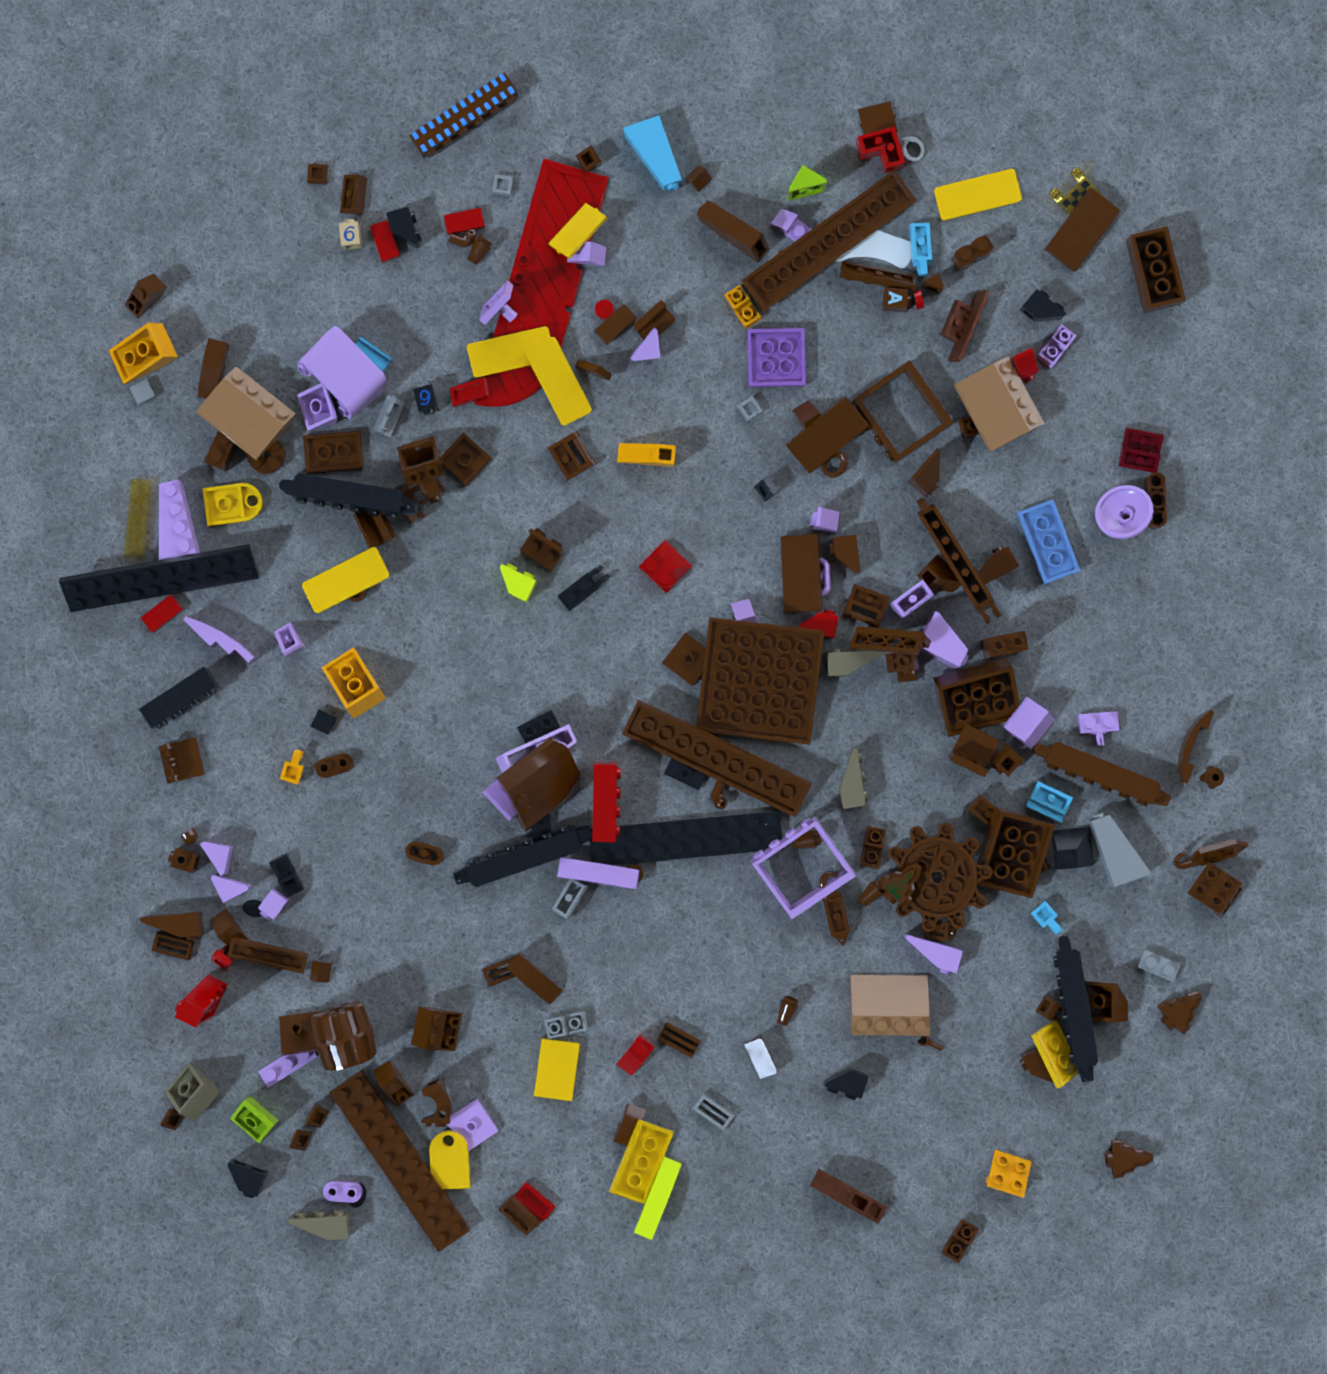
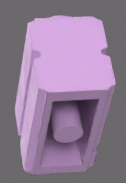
M921 580L890 603L899 618L902 619L934 596L927 584Z

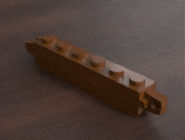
M923 497L916 502L921 511L917 512L921 522L978 614H981L986 624L991 623L989 616L985 613V610L990 607L997 618L1001 617L1000 612L995 606L994 599L936 506L933 504L928 506Z
M1054 742L1049 747L1035 744L1032 749L1033 754L1044 758L1043 762L1047 764V768L1058 771L1059 768L1065 771V775L1075 778L1077 775L1083 778L1082 782L1090 785L1097 783L1101 785L1100 789L1110 793L1112 790L1119 792L1118 796L1128 800L1130 797L1137 799L1136 803L1147 807L1148 804L1168 806L1171 795L1160 789L1161 786L1158 781L1062 743Z

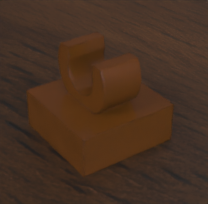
M1045 995L1035 1012L1051 1021L1052 1019H1057L1054 1015L1057 1010L1062 1011V1008L1060 1007L1061 1004Z

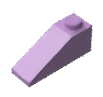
M908 934L904 935L908 942L937 968H940L941 973L951 975V972L957 973L963 952L961 949Z

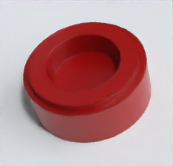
M916 290L913 292L916 309H924L921 290Z
M600 300L595 305V314L602 320H606L614 313L613 304L608 300Z

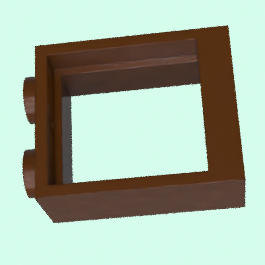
M434 436L397 447L401 470L407 487L444 476L440 453ZM433 457L435 458L434 460L408 467V465Z
M1025 631L980 640L984 659L1029 650Z

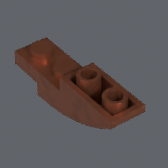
M819 1168L809 1185L879 1224L887 1209V1206Z

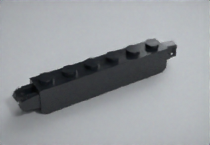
M300 473L294 476V480L283 479L278 483L279 488L285 494L291 495L300 504L310 502L318 507L328 505L336 510L346 508L353 513L364 511L368 512L367 514L378 517L381 514L394 520L397 517L404 518V515H417L419 508L418 502L407 499L401 490Z
M570 824L559 827L557 831L543 832L541 837L536 839L529 837L524 839L523 843L506 845L503 850H491L486 853V856L480 858L479 856L471 857L464 867L453 872L457 885L471 882L473 886L479 887L579 852L581 842L587 841V839L592 837V829L589 826L575 828V825L570 826Z
M1061 936L1058 939L1060 951L1056 952L1057 956H1053L1054 967H1059L1060 975H1056L1058 987H1062L1063 994L1059 996L1061 1006H1065L1066 1014H1063L1064 1026H1069L1070 1033H1066L1067 1044L1072 1045L1073 1050L1072 1053H1069L1071 1064H1075V1068H1078L1082 1082L1094 1081L1093 1066H1096L1098 1063V1055L1081 955L1076 949H1071L1068 936Z

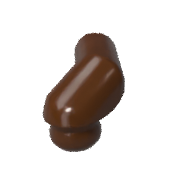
M468 230L462 237L452 233L449 243L463 248L473 244L475 238L477 239V233L474 230Z
M717 780L710 797L716 808L724 809L727 806V802L722 794L725 783Z

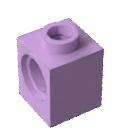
M273 888L258 907L261 910L260 914L268 920L270 918L274 920L289 899Z

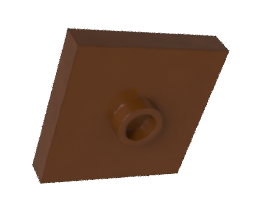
M685 633L662 664L693 686L703 673L705 647Z

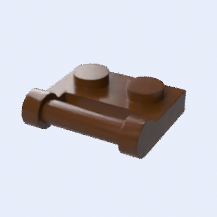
M578 431L571 433L548 447L549 452L567 481L597 464L581 442ZM568 443H574L585 461L583 465L579 464Z
M854 584L842 617H850L869 624L872 628H879L890 597ZM852 605L877 613V616L874 619L851 610Z

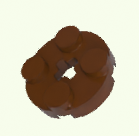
M277 440L267 449L268 453H271V457H268L267 460H264L262 456L255 460L247 454L249 465L261 474H273L279 470L286 459V451L280 441Z

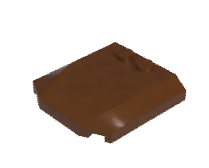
M550 737L496 779L517 813L516 818L522 829L528 831L579 792L580 772L569 748Z

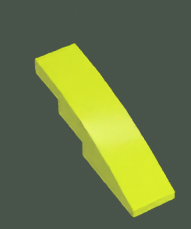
M664 1156L634 1233L650 1240L653 1239L682 1165L681 1163Z

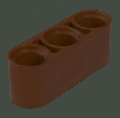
M1159 472L1152 473L1144 481V491L1149 495L1151 501L1153 496L1159 499L1158 506L1153 504V516H1158L1160 523L1156 525L1151 520L1148 525L1149 528L1154 530L1164 526L1167 522L1166 480L1164 475ZM1152 477L1158 480L1159 484L1157 487L1151 484Z

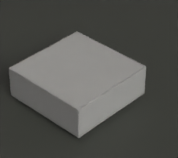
M495 174L492 194L511 197L514 177Z
M147 379L129 387L138 405L156 398Z
M753 395L737 405L738 410L747 422L763 412Z

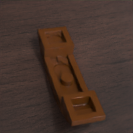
M1212 710L1202 713L1193 722L1183 739L1178 757V776L1181 783L1188 784L1194 765L1187 762L1199 730H1207L1214 714Z

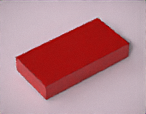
M481 208L443 215L448 235L485 228Z
M387 220L369 226L382 263L401 257Z
M484 377L449 388L452 406L454 407L490 397L487 380Z
M170 594L140 618L151 633H154L182 612L183 608L173 595Z
M527 1181L514 1195L542 1222L545 1221L556 1207Z

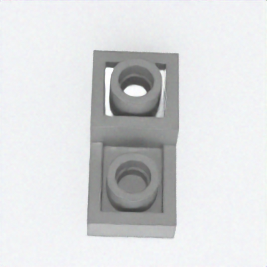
M585 1011L544 1020L548 1039L588 1030Z

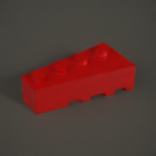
M594 762L592 842H616V837H620V826H616V819L620 818V806H617V799L621 797V787H617V779H621V768H618V762Z
M207 974L182 1001L178 1002L175 1008V1012H177L175 1018L195 1028L211 1020L228 984Z

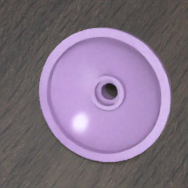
M1118 486L1106 492L1098 501L1095 510L1096 522L1101 531L1112 538H1131L1143 532L1150 524L1154 512L1153 503L1149 495L1136 486Z

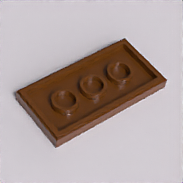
M1090 187L1044 250L1072 272H1075L1115 219L1120 209Z
M844 396L785 445L810 474L865 430L869 424L849 399Z
M819 534L781 536L784 613L822 611Z

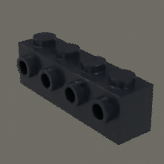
M202 667L139 710L151 729L158 728L160 730L169 724L167 721L171 718L177 719L185 713L184 710L188 707L194 708L201 703L200 699L203 697L209 698L217 692L216 689L220 686L209 669Z

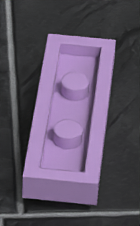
M315 1051L282 1056L258 1072L269 1088L318 1057Z

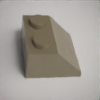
M188 1063L164 1093L180 1115L196 1122L220 1091L212 1080L191 1063Z

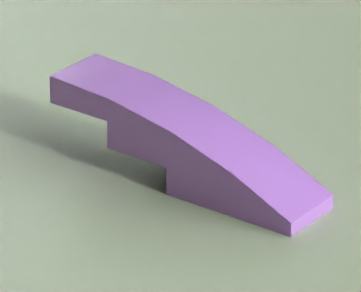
M189 617L183 619L209 646L215 647L219 644L229 655H234L238 652L248 663H253L257 659L242 644L226 633Z
M560 858L557 877L600 885L637 889L640 870Z

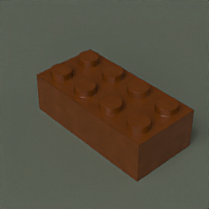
M1168 226L1130 235L1126 239V244L1143 313L1178 306L1185 302L1186 298Z

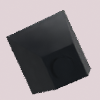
M1090 827L1053 831L1052 842L1055 869H1072L1094 865Z

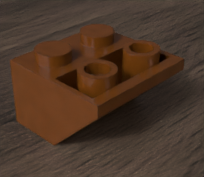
M418 1006L411 1045L425 1050L455 1051L462 1013Z

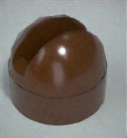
M192 828L180 837L187 844H192L197 840V832Z

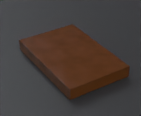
M360 430L303 436L306 474L364 469Z

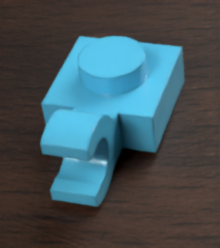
M1043 901L1030 912L1042 928L1048 925L1056 935L1063 930L1054 920L1058 915L1046 901Z

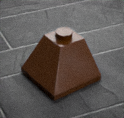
M938 448L908 481L924 497L928 493L932 495L938 488L936 485L940 476V450Z
M1085 981L1092 1021L1112 1023L1128 1021V1001L1117 983Z

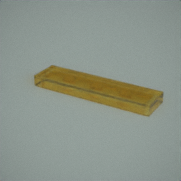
M131 479L124 555L145 557L152 481Z

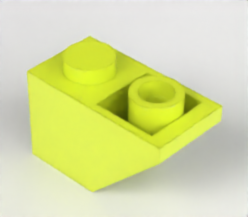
M509 563L506 566L501 564L500 569L509 594L528 602L537 583L534 580L535 576L525 571L523 574L516 571L517 567Z

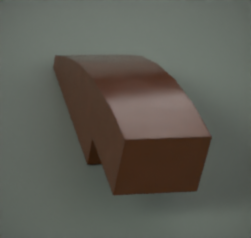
M208 338L197 397L207 399L223 379L226 368L225 362L230 347L228 343Z
M520 952L506 967L549 1005L563 991Z

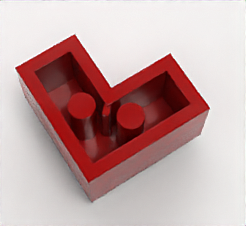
M895 126L857 137L856 146L861 161L879 156L884 174L890 173L893 170L903 169L905 161Z

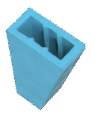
M656 116L624 127L623 134L661 188L663 190L668 189V191L678 189L679 185L682 184V179L660 117Z

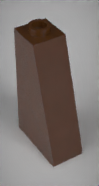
M709 200L699 207L697 217L702 224L759 263L769 249L762 232Z

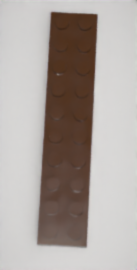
M893 170L742 280V283L763 312H765L917 200L897 172Z
M639 699L622 733L645 746L793 817H796L812 785V782Z
M362 1070L329 1092L438 1252L471 1230Z

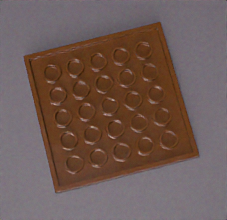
M709 617L696 727L708 733L810 745L825 631Z

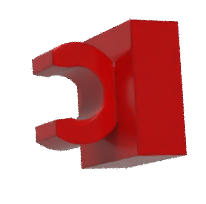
M224 946L221 952L218 949L215 951L211 961L227 972L232 965L233 958L225 955L224 952L227 950V946Z

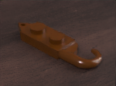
M1235 838L1198 848L1193 853L1191 859L1179 862L1180 858L1186 855L1185 852L1179 853L1175 856L1173 864L1178 869H1187L1198 865L1204 866L1209 862L1215 863L1236 857L1239 852L1249 845L1244 841H1236Z
M834 871L825 872L819 880L820 888L827 884L829 877H838L839 874ZM835 890L823 898L831 936L835 937L844 946L848 933H850L842 895L839 891Z

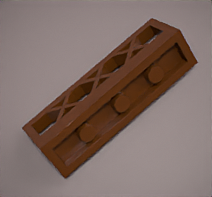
M857 626L850 643V648L919 655L920 649L929 648L931 641L924 632ZM859 639L863 642L861 644H857Z

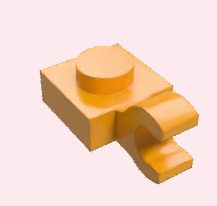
M294 750L291 762L285 761L280 776L281 780L299 785L305 767L300 765L304 751Z

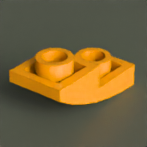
M741 285L724 294L727 302L745 329L762 319Z

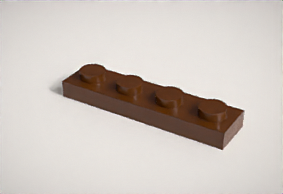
M842 261L840 278L849 281L856 280L865 284H876L885 288L908 289V291L915 292L917 275Z
M232 936L227 957L303 974L308 953Z

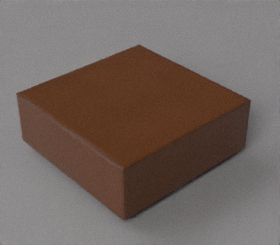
M308 163L307 183L327 185L328 165Z

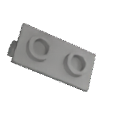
M387 395L373 431L391 438L405 402L400 401L394 396L390 397Z

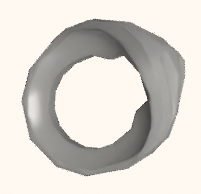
M904 137L899 140L904 160L913 163L918 162L923 157L924 146L918 138ZM908 142H914L919 146L920 153L916 158L908 154L906 149Z

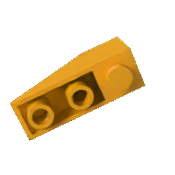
M619 443L617 463L674 468L676 445Z

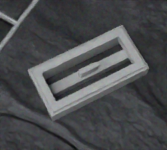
M702 1093L692 1108L722 1131L726 1129L735 1116L705 1093ZM705 1099L706 1101L714 1105L716 1108L721 1110L723 1113L728 1115V1119L719 1114L717 1111L712 1109L707 1104H705L703 1100ZM701 1105L725 1123L723 1125L698 1107Z

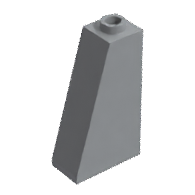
M1103 812L1092 815L1093 819L1088 820L1110 885L1116 887L1151 875L1150 870L1112 817L1107 814L1104 815Z

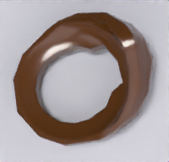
M836 452L822 464L824 475L830 478L842 475L847 470L849 464L848 457L843 452ZM838 457L841 461L839 469L834 473H829L826 470L828 461Z

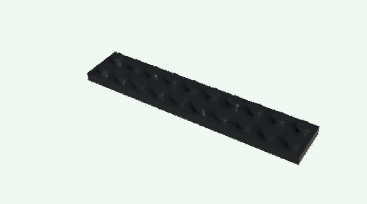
M246 544L59 578V584L70 612L255 580L259 579V571L251 546Z
M780 811L620 826V837H616V842H592V837L589 839L591 862L621 865L764 851L769 848L771 842L776 839H782Z

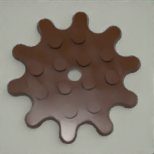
M950 823L941 824L939 832L935 837L927 836L920 826H915L910 830L912 846L909 849L893 846L889 850V857L898 864V871L902 872L907 866L915 863L922 867L920 877L914 883L915 891L911 895L913 900L907 908L899 903L896 906V913L901 917H906L913 911L919 912L922 916V928L927 932L933 931L936 928L937 921L942 917L949 919L954 928L961 929L966 922L963 916V910L966 906L971 905L982 909L987 905V899L978 892L977 884L979 881L989 879L992 876V868L988 865H978L974 862L973 855L980 846L978 839L971 837L963 843L956 842L953 838V826ZM935 872H941L943 875V881L940 883L933 879Z

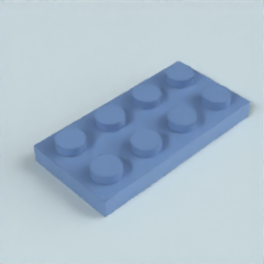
M1053 499L1016 513L1043 584L1080 571Z

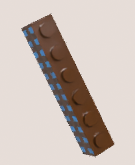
M504 72L409 135L411 141L423 158H431L441 147L451 145L456 137L466 135L474 125H481L489 115L494 116L501 111L500 108L507 104L509 106L517 100L518 92Z

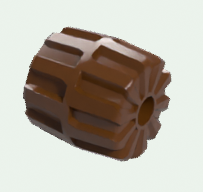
M344 1003L336 1008L330 1007L328 1010L319 1011L311 1017L315 1045L325 1070L334 1071L353 1067L371 1060L376 1055L373 1029L363 1003Z

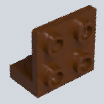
M530 528L528 531L530 535L520 551L552 572L564 554L563 546L553 538L551 541L546 539V534L538 528L535 530Z
M965 724L949 755V759L985 777L988 772L987 766L1000 740Z
M1209 862L1188 891V894L1212 909L1216 915L1222 918L1244 886L1240 881Z

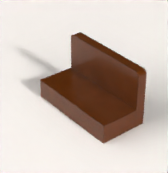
M660 300L633 325V329L644 340L655 327L659 337L676 321V318L666 309V304Z
M364 511L353 514L369 548L383 545L396 537L386 515L371 516L367 514L368 512Z

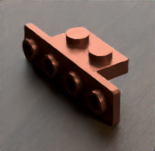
M976 291L970 306L960 300H954L940 334L954 343L948 361L961 362L964 358L965 350L973 337L975 326L980 320V314L983 307L987 304L989 292Z

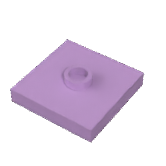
M478 1098L454 1113L450 1124H447L451 1131H456L465 1138L468 1144V1151L499 1131Z

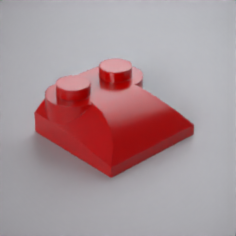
M664 540L638 568L667 593L692 565Z

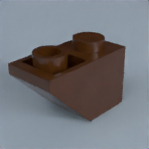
M151 274L138 280L125 306L136 318H139L161 298L167 287L155 274Z
M938 554L916 575L930 589L953 593L960 586L949 565Z
M390 1060L373 1070L379 1086L398 1106L414 1096L405 1079Z

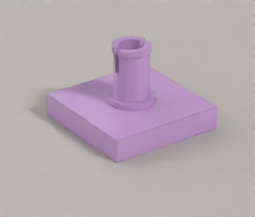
M508 280L482 307L479 320L484 325L497 312L509 322L517 316V312L506 304L511 297L513 285Z

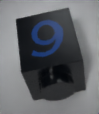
M432 384L413 389L420 414L424 413V416L432 415L435 413V410H439Z

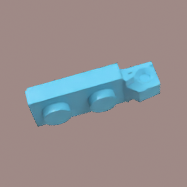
M910 223L909 231L913 267H917L918 277H926L928 274L927 266H931L932 260L930 223Z

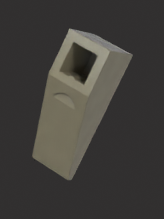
M849 648V652H842V649H830V653H826L827 677L847 676L885 654V652L861 651Z
M857 748L851 749L839 787L841 809L866 806L865 801H868L867 790H863L862 782H865L864 771H860L859 764L862 763L861 752L857 751Z
M343 1209L333 1210L332 1213L324 1214V1211H314L310 1215H305V1212H295L288 1219L289 1224L328 1241L345 1240L350 1237L349 1212H344Z

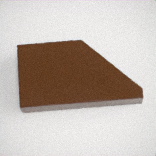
M578 360L575 365L596 377L608 381L612 376L603 367L584 360Z

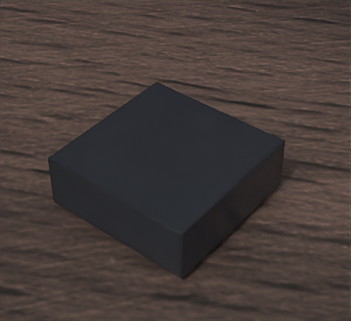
M318 709L310 727L329 735L337 717Z

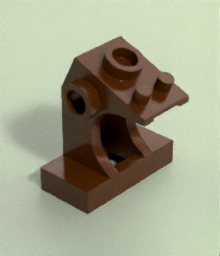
M438 478L418 483L411 489L407 487V484L394 488L401 490L407 499L415 502L417 500L414 494L420 489L425 498L418 502L417 515H407L411 523L425 518L421 507L428 502L431 504L436 503L444 496L443 492L446 491Z
M885 654L887 673L897 672L898 683L917 681V671L919 670L918 655Z
M444 1078L426 1083L421 1089L423 1096L434 1099L437 1106L434 1114L422 1118L421 1123H426V1127H431L432 1123H435L436 1127H446L452 1121L453 1106L445 1087Z

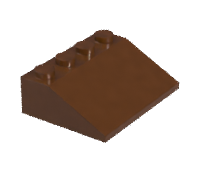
M1007 658L933 678L948 737L961 734L965 724L980 729L1006 722L1020 705L1013 667Z
M994 807L977 862L978 865L990 866L993 874L989 879L979 881L978 885L1033 898L1055 825L1011 810Z

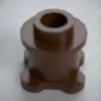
M1208 766L1207 771L1200 775V780L1207 783L1209 788L1214 789L1223 783L1224 774L1220 769ZM1213 774L1216 776L1215 780L1212 779Z

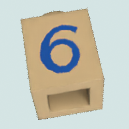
M347 219L343 221L344 223H339L341 247L343 250L363 248L359 222L354 219Z

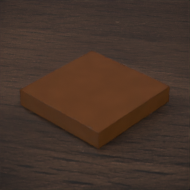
M464 432L441 456L442 465L466 487L492 459Z

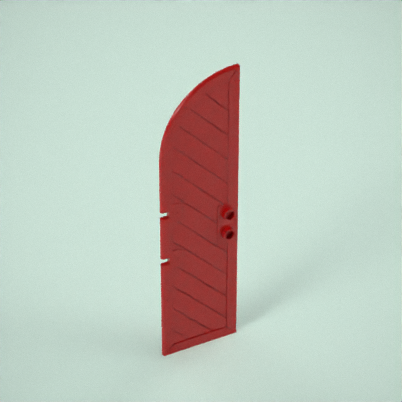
M543 158L509 279L513 289L511 297L506 304L517 312V316L509 322L504 316L499 314L493 338L546 326L549 329L550 337H555L560 348H562L571 313L565 311L566 306L573 308L583 270L577 269L578 263L567 262V257L563 254H558L557 250L548 243L585 203L594 209L598 208L600 212L609 177L589 171L585 172L582 169ZM593 235L587 240V242L592 241ZM531 366L483 376L487 380L490 397L475 401L474 404L485 407L512 405L527 399L542 386Z

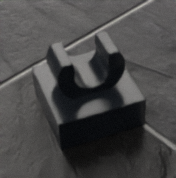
M766 476L754 486L765 502L772 498L781 487L780 485H774L772 480L775 478L773 476L770 478Z

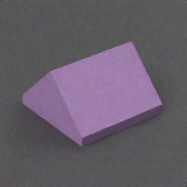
M322 383L297 394L307 431L336 424L337 415L330 392Z
M1026 697L1003 727L1027 748L1032 750L1055 720L1049 711Z

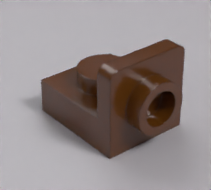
M938 920L933 931H926L925 938L953 941L957 929L951 925L950 921Z

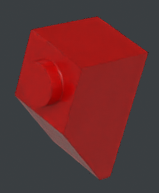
M1032 348L1015 355L1011 359L1020 379L1024 383L1035 379L1034 375L1039 371Z
M824 609L823 612L817 613L798 627L824 630V638L834 639L839 616L835 615V611Z
M639 1033L616 1065L632 1076L655 1048V1045Z

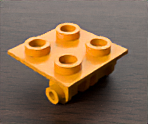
M994 1150L990 1173L985 1180L987 1187L1024 1198L1032 1161Z

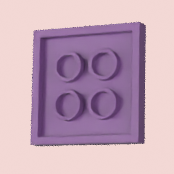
M804 328L747 329L748 387L806 386Z

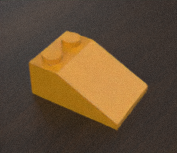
M147 323L108 350L123 384H128L152 373L178 358L163 323Z
M354 647L321 667L353 719L386 699Z

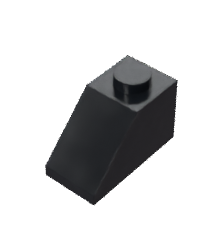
M231 1159L227 1166L238 1190L243 1192V1195L246 1197H258L262 1191L268 1171Z

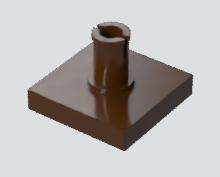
M318 1011L279 1016L281 1053L283 1056L317 1051L311 1017Z

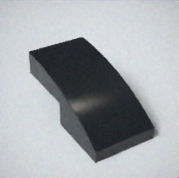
M287 852L269 861L271 868L278 878V883L287 898L304 890L300 877Z

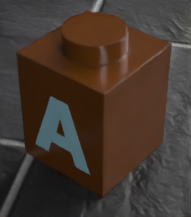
M885 288L883 292V311L905 312L907 307H910L911 295H908V289Z

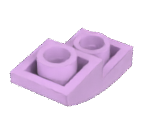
M1061 324L1036 357L1052 368L1077 335Z

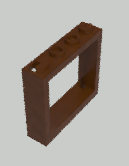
M910 360L852 401L854 407L868 422L869 426L866 429L868 431L872 430L875 434V442L879 446L884 447L886 457L891 462L894 461L895 464L954 423ZM905 372L941 425L901 453H898L862 401Z

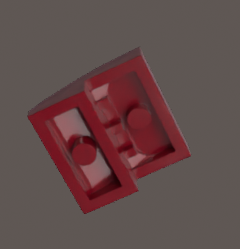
M1125 427L1118 466L1151 473L1157 472L1164 435Z

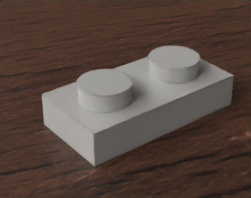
M1143 949L1136 967L1174 982L1180 964Z

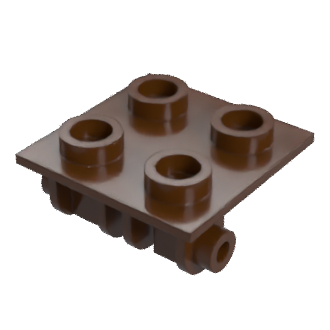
M196 737L159 746L167 784L205 775Z

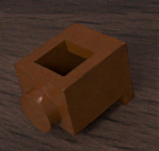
M1005 742L1003 744L1004 747L991 761L994 763L992 767L1000 775L1005 773L1009 777L1024 759Z
M175 848V851L170 852L168 862H171L170 867L195 873L201 854L182 848ZM181 856L185 858L183 864L179 862Z

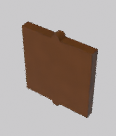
M890 101L858 109L861 121L860 127H862L864 134L895 126L896 132H898L895 122L896 115L893 114Z

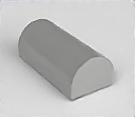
M569 879L551 910L569 920L588 886L581 881Z

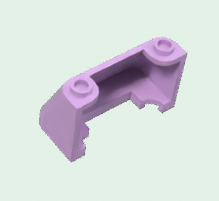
M337 326L329 329L297 364L301 374L304 376L314 375L338 400V411L344 417L347 416L350 420L384 392L387 382L384 373Z

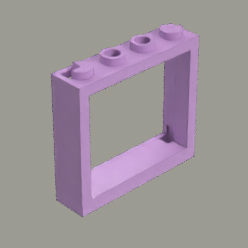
M815 816L812 819L809 817L802 821L801 826L797 829L792 828L787 831L785 837L781 840L776 839L771 842L766 850L756 852L752 859V865L791 919L856 877L850 864ZM815 827L844 869L838 873V877L833 876L827 880V884L823 888L818 886L791 905L761 862Z

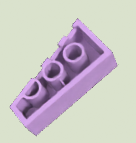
M177 479L159 484V560L200 553L183 482Z
M570 725L561 727L498 756L496 760L502 773L550 737L570 748L577 742Z

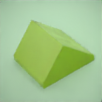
M802 165L788 189L787 201L823 193L827 184L826 178Z
M250 1095L240 1104L230 1118L258 1143L263 1140L279 1121Z

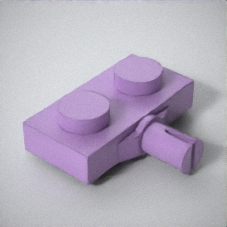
M1117 711L1078 715L1080 734L1089 733L1096 735V746L1105 745L1103 734L1119 731Z

